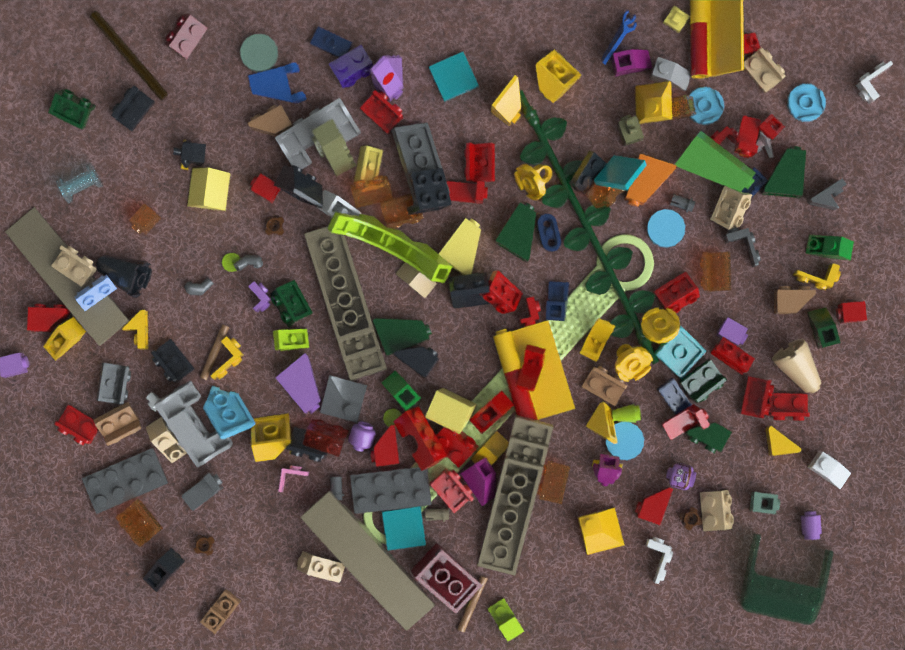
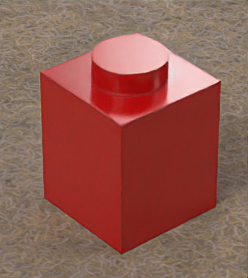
M261 173L258 177L255 176L250 184L252 187L251 191L271 204L280 192V189L274 186L275 182Z
M865 301L839 304L838 308H836L837 320L840 319V324L866 321Z

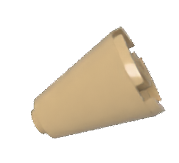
M797 339L789 343L787 349L783 350L781 348L776 352L772 360L805 393L810 392L812 394L820 389L821 380L807 342L804 339Z

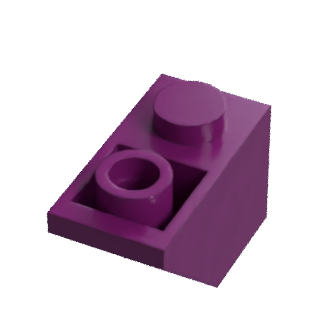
M631 49L613 53L611 57L615 77L652 69L648 50Z
M486 457L461 473L481 506L495 497L496 472Z

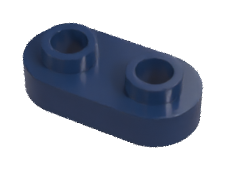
M544 214L537 223L542 247L548 252H555L561 245L557 221L553 215ZM549 221L551 225L546 228L543 223ZM548 240H554L555 244L553 246H549Z

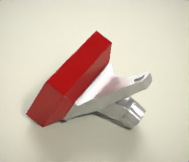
M771 114L759 126L761 132L756 145H759L757 152H760L764 146L769 157L773 158L774 153L770 139H774L785 126Z

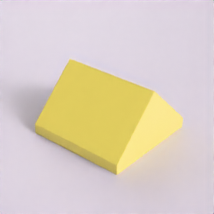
M192 168L187 206L225 211L230 173L212 168Z
M442 388L436 391L425 418L460 434L477 404Z

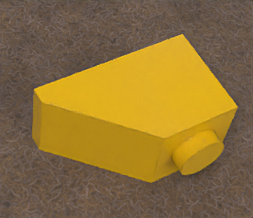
M73 317L59 325L43 347L56 361L73 347L86 331Z

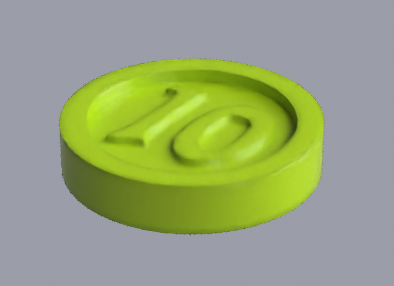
M228 253L223 257L222 265L225 270L235 272L237 270L233 264L241 258L235 253Z
M397 409L387 410L383 417L384 423L388 427L395 425L393 421L402 415L401 412Z

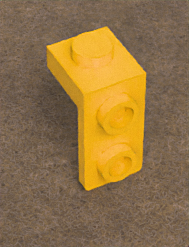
M830 264L824 280L799 270L795 271L793 276H796L797 280L802 283L808 284L809 281L814 283L816 288L826 290V288H832L834 282L839 280L841 275L839 271L840 265Z
M598 318L589 332L580 354L597 362L615 326L606 320Z
M226 336L221 341L233 357L210 376L214 380L216 378L222 379L228 373L226 370L231 365L235 367L242 361L241 357L244 354L239 349L241 345L234 337L230 339Z

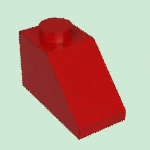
M500 391L469 421L483 434L511 409L514 404L503 391Z
M391 425L374 446V451H371L372 463L376 462V466L400 463L395 425Z
M667 487L643 498L642 502L638 501L635 508L636 517L661 525L673 489Z

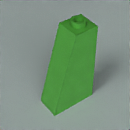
M702 131L699 132L675 163L681 169L739 192L744 187L749 189L755 181L752 177L756 172Z

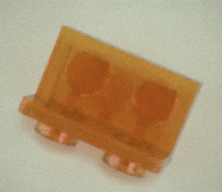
M379 175L373 177L372 180H358L350 185L356 208L393 199L388 176Z
M594 183L585 195L597 209L603 206H611L615 203L617 195L625 190L599 186Z
M411 193L380 201L387 228L396 229L401 227L402 224H415L424 219L423 213L408 215L407 207L413 205Z
M703 252L700 258V266L703 269L701 286L704 291H732L730 252Z
M547 461V465L544 464L541 475L544 476L542 484L539 483L537 490L539 499L562 504L570 466Z
M140 499L135 500L127 509L115 517L119 525L124 528L138 547L150 541L163 529Z

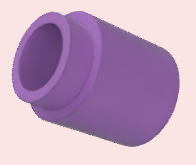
M816 511L804 512L805 515L801 516L804 539H820V534H822L821 516L816 515Z

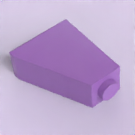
M304 353L279 374L276 379L304 413L310 412L312 414L320 407L318 404L321 402L310 358Z

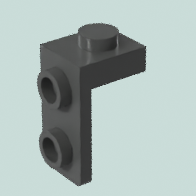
M739 227L728 230V234L724 236L725 243L744 239L752 268L758 266L760 255L758 250L754 249L753 243H755L753 232H750L749 228L739 230Z
M208 473L203 477V480L182 495V498L192 511L224 488L221 485L223 481L217 474Z

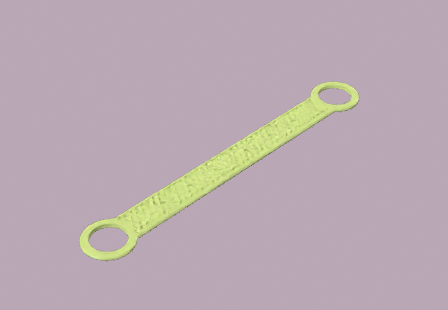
M628 234L614 236L602 245L606 256L614 246L623 243L636 246L644 256L645 266L642 274L631 282L619 281L624 292L643 286L649 280L654 267L653 254L648 245L640 238ZM598 256L597 266L568 296L565 321L549 320L560 360L570 352L593 327L596 320L601 318L619 298L612 284L608 292L601 295L586 290V283L592 274L598 271L605 272ZM503 369L472 400V402L477 404V407L469 419L500 391H503L512 401ZM514 406L483 434L468 420L462 431L469 437H472L479 447L459 468L448 457L435 466L428 468L429 483L444 469L454 470L458 473L515 411ZM415 462L411 468H417L419 466ZM430 487L431 502H432L433 499L437 496V494H436L435 491ZM421 506V513L427 506ZM373 512L363 513L364 525L380 543L387 545L386 536L378 531L373 523Z

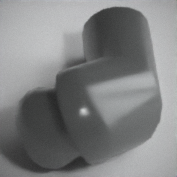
M245 255L233 265L237 271H241L247 265H253L254 268L258 269L263 266V261L259 255Z
M207 277L201 284L187 282L184 289L190 295L201 296L214 283Z

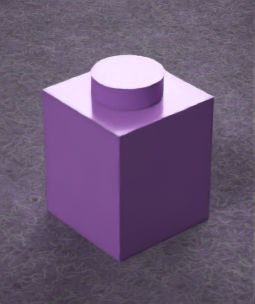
M727 317L716 336L721 339L724 337L734 345L739 346V344L743 345L747 339L748 334L746 332L748 328Z
M23 353L0 357L1 377L7 378L28 372L29 361Z

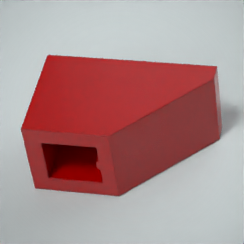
M34 304V307H28L27 330L31 332H51L71 312L65 308V305H53V308H46L45 304Z

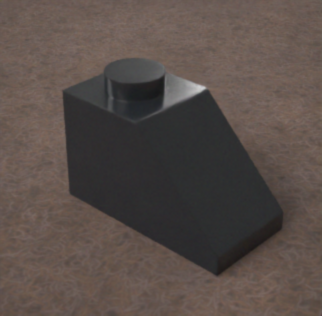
M171 548L156 561L143 580L157 592L179 570L185 560Z

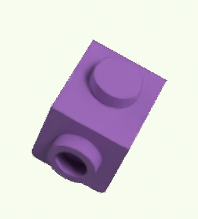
M253 282L248 287L261 300L253 309L256 312H263L270 306L271 298L266 294L268 289L261 282L259 284Z

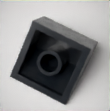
M284 165L274 186L303 203L322 209V185L316 182L317 178L308 173L304 175L302 173L303 170L295 165H292V167Z
M424 347L406 349L394 353L396 358L425 379L439 362L438 353L430 347L428 349Z

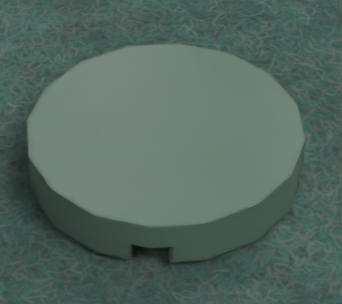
M254 34L242 43L240 55L248 69L262 72L271 69L276 64L278 48L274 40L269 36Z

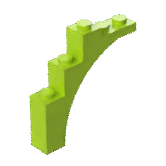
M335 212L327 228L331 233L359 239L398 257L417 269L430 281L445 283L453 267L429 245L412 241L401 230L386 228L374 216L364 214L354 216Z

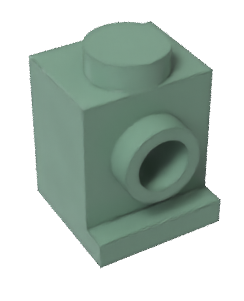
M758 492L751 493L750 511L776 514V510L779 511L780 499H778V495ZM764 499L768 502L766 507H763L761 504Z

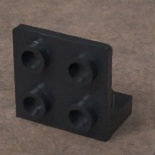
M443 168L409 174L415 201H413L412 206L407 207L408 215L438 211L452 205Z
M294 427L291 443L286 446V449L290 450L289 454L302 457L303 454L309 455L308 459L321 462V459L327 458L332 437Z

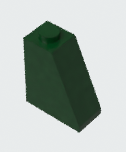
M798 146L787 148L762 189L761 195L790 198L802 197L806 150H801V147Z
M520 202L495 240V243L528 263L536 212L533 211L535 208L526 202L522 204Z
M373 319L387 357L393 355L396 351L405 350L430 340L429 335L432 334L429 325H424L422 320Z

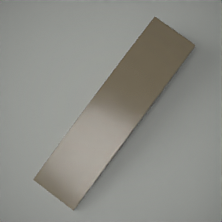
M35 207L5 231L99 346L130 321L109 295L84 311L75 300L77 292H80L87 286L92 288V283L96 281V278L92 276L83 288L51 267L62 251L59 249L62 245L65 248L68 246Z
M327 226L304 235L350 381L387 370L345 235L331 233Z
M515 416L478 562L479 567L511 575L516 574L553 430L552 424Z
M331 491L300 517L406 631L436 605L359 518L357 519L345 505H342Z

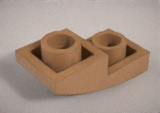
M226 589L200 623L216 634L241 600Z

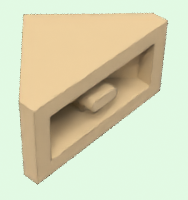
M406 262L396 273L398 277L424 298L437 284L434 281H430Z

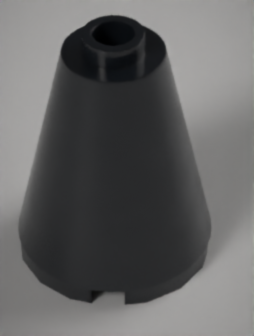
M105 254L99 257L96 262L97 271L103 276L107 274L113 284L134 298L142 294L140 290L142 288L146 289L151 278L152 269L149 268L151 264L147 261Z

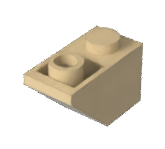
M162 417L146 427L151 442L171 463L187 454L185 449L178 444L174 433L169 431Z

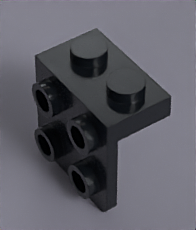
M487 272L448 277L453 308L458 309L489 304L480 295L490 292Z

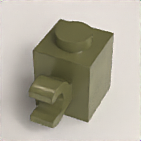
M631 115L620 118L617 127L624 146L642 141L644 135L637 116L631 117Z

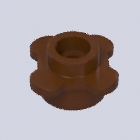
M282 217L266 218L267 229L265 233L267 235L277 234L281 236L284 234V219Z
M690 508L688 512L680 514V519L683 520L686 530H692L696 525L702 524V518H699L696 508Z
M198 535L196 537V547L194 548L195 553L211 555L215 539L211 536L207 538Z

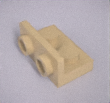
M762 47L744 61L745 71L764 94L785 77L783 68L779 64L776 65L772 60L770 52Z
M724 186L711 220L728 230L740 227L744 220L745 211L751 204L752 194L739 192Z
M61 245L59 249L62 251L51 267L84 288L97 270L92 266L94 262L86 256H83V258L77 256L78 251L68 246L65 248Z

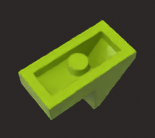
M307 329L273 331L275 350L287 351L309 348Z
M504 598L488 607L490 614L507 641L524 632Z

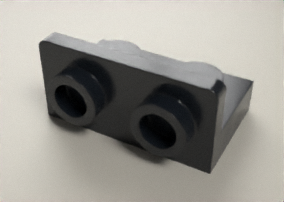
M135 85L126 90L123 95L124 99L113 107V113L111 114L115 120L132 132L155 103L154 100L140 91Z

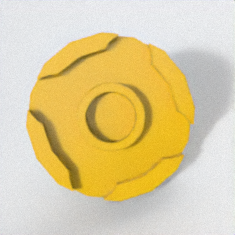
M522 164L517 167L514 177L518 187L521 190L525 189L529 193L526 196L532 200H538L545 194L544 184L552 177L551 168L542 164L534 168L528 164ZM544 168L545 175L541 178L540 171Z
M659 307L653 308L643 315L641 323L642 333L648 340L659 345L668 342L678 335L680 330L679 317L669 308H666V310H659Z
M624 344L617 350L618 358L615 363V371L620 379L629 382L628 379L633 378L635 381L639 380L650 371V363L653 361V358L648 350L643 347L632 348L629 344Z

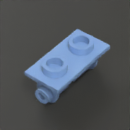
M107 274L105 276L101 275L100 278L94 281L92 288L87 286L80 292H77L75 300L84 311L117 289Z

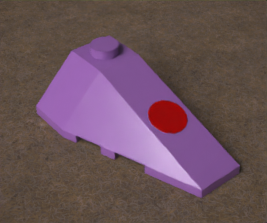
M390 55L383 56L370 69L373 86L379 92L382 91L389 98V101L393 98L396 100L403 93L402 57L399 55H393L392 57Z

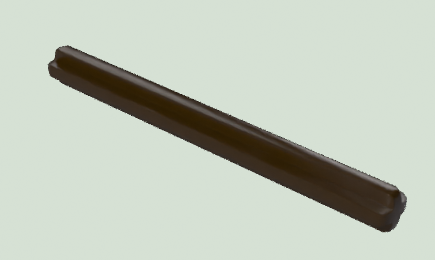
M98 11L91 13L89 16L132 68L160 100L165 99L168 96L167 91Z

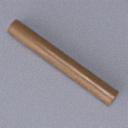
M221 326L200 378L208 379L222 346L221 341L225 338L229 327Z
M483 576L479 578V582L483 586L470 599L457 630L465 632L487 582V578Z

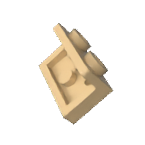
M729 491L700 492L703 531L732 529L734 518L730 509L732 498Z

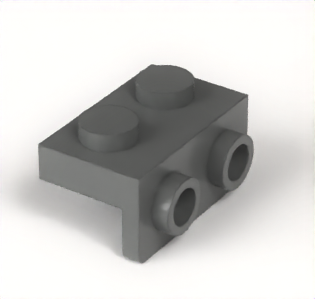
M102 363L96 401L124 404L128 397L126 385L131 378L129 366Z

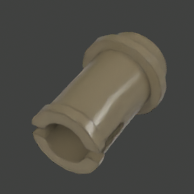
M445 506L439 509L425 508L426 521L443 520L445 522V520H449V508H445Z

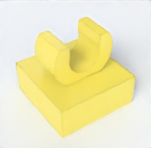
M674 6L663 23L679 33L690 16Z

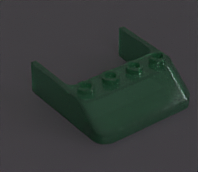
M753 534L740 597V606L743 610L755 614L805 625L813 624L817 619L825 598L834 551L825 549L818 587H812L758 575L754 568L761 535Z

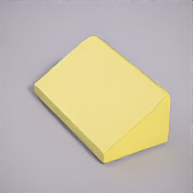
M370 146L360 147L354 179L355 184L371 187L377 186L383 150Z

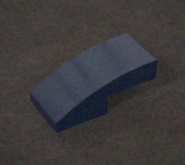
M549 282L546 320L565 321L569 282Z

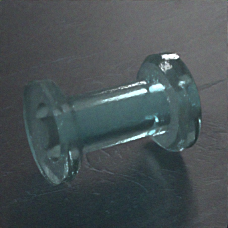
M91 163L86 165L87 171L65 182L61 178L56 180L57 186L68 204L73 201L72 195L92 185L98 188L103 187L102 181Z

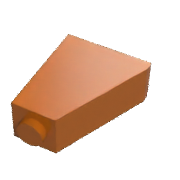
M640 154L638 159L645 160L647 166L628 188L624 200H627L629 205L635 207L643 205L674 172L677 165Z

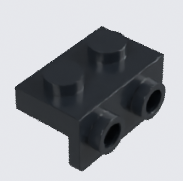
M588 151L570 181L575 191L587 196L595 184L594 179L607 164L595 152Z
M169 339L156 351L153 350L151 352L153 355L152 361L158 367L162 366L165 370L163 374L169 382L178 383L195 370L172 339Z

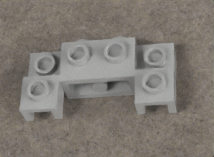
M338 98L321 110L319 108L313 110L306 119L301 118L295 121L293 127L276 136L275 139L290 164L304 169L312 164L305 150L314 145L311 138L314 136L313 129L333 119L345 142L361 134L342 100Z
M190 380L176 388L172 393L159 399L154 406L165 420L169 431L173 432L176 436L178 444L185 449L198 468L213 457L231 448L233 442L229 437L220 439L216 431L209 434L190 406L201 397Z

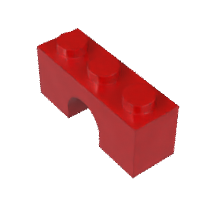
M419 406L407 410L393 421L402 438L412 435L417 440L418 449L412 456L421 471L435 466L447 457L446 452Z

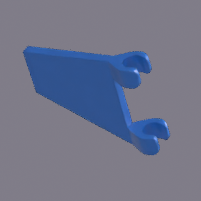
M629 10L623 13V22L602 57V63L605 65L625 35L635 30L637 23L634 22L636 19L635 14L631 19L626 17Z
M294 62L283 67L248 75L252 94L291 103L306 101V95L303 92L291 94L287 74L299 72V66Z

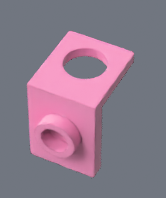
M290 466V469L282 468L279 492L284 490L286 473L309 476V472L301 471V467Z

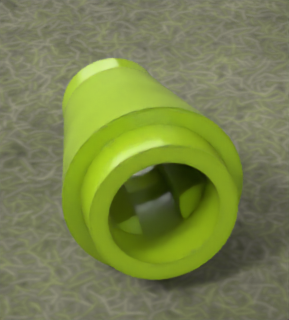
M631 404L612 410L613 421L636 423V421L641 420L639 405Z

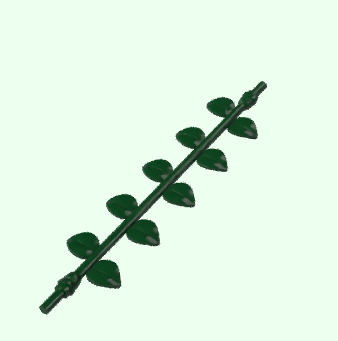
M520 90V102L524 109V118L533 127L540 141L531 142L524 148L520 156L521 161L531 165H539L547 155L562 185L556 184L549 187L542 198V203L552 208H560L569 198L583 228L571 230L564 240V246L570 250L582 251L588 246L590 241L605 272L598 271L590 276L586 283V290L601 295L608 292L611 284L613 285L627 315H619L611 321L610 324L615 326L611 335L618 338H626L631 334L634 327L638 344L648 350L653 358V361H651L653 365L659 362L651 346L652 341L648 340L642 333L641 324L635 312L646 313L653 305L655 295L650 291L641 290L634 292L628 300L613 269H625L631 261L633 251L626 247H616L610 250L607 256L605 255L591 225L596 227L604 225L609 218L611 208L606 204H593L584 213L569 183L582 161H571L562 169L547 140L555 141L561 139L565 133L567 121L563 118L554 117L547 119L540 126L536 109L534 110L533 106H530L523 90Z

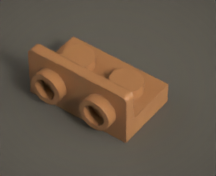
M601 366L593 367L582 388L615 406L627 388V385L624 384L625 381L616 375L614 378L607 374L609 371Z
M129 402L94 419V423L103 435L107 446L117 443L142 428L139 417Z

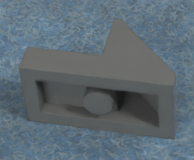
M842 178L807 202L809 205L837 210L839 206L833 197L842 193V188L847 184Z

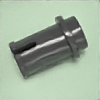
M674 194L670 205L684 209L688 213V211L692 212L696 201H693V198L687 199Z
M330 477L331 492L338 500H342V496H344L342 494V477Z

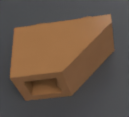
M274 105L267 110V113L255 115L248 122L251 130L275 137L293 127L282 105Z
M791 286L779 287V290L774 291V314L797 313L816 294V290H810L809 286L798 287V290H791Z

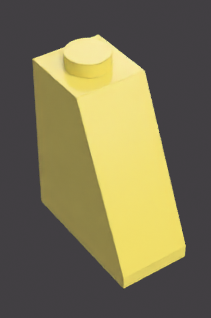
M466 218L439 253L442 258L462 275L472 274L481 233L480 224L473 219L468 220Z

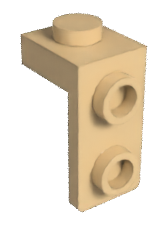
M302 551V555L298 559L297 570L307 575L340 582L345 566L341 562L317 557Z

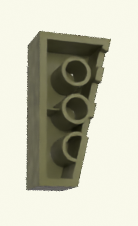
M333 119L312 130L314 136L311 138L321 158L325 156L336 176L356 166L346 142Z

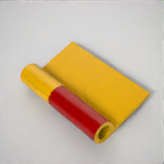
M690 0L691 78H709L744 70L743 0Z
M549 320L515 331L507 332V329L495 332L496 336H493L517 416L539 420L575 409ZM527 344L546 349L544 365L534 392L516 388V382L524 363Z

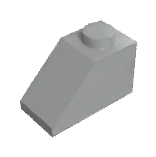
M658 57L650 80L658 83L671 81V87L686 91L691 72L675 62Z

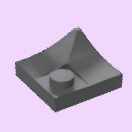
M329 375L320 413L357 423L367 385Z

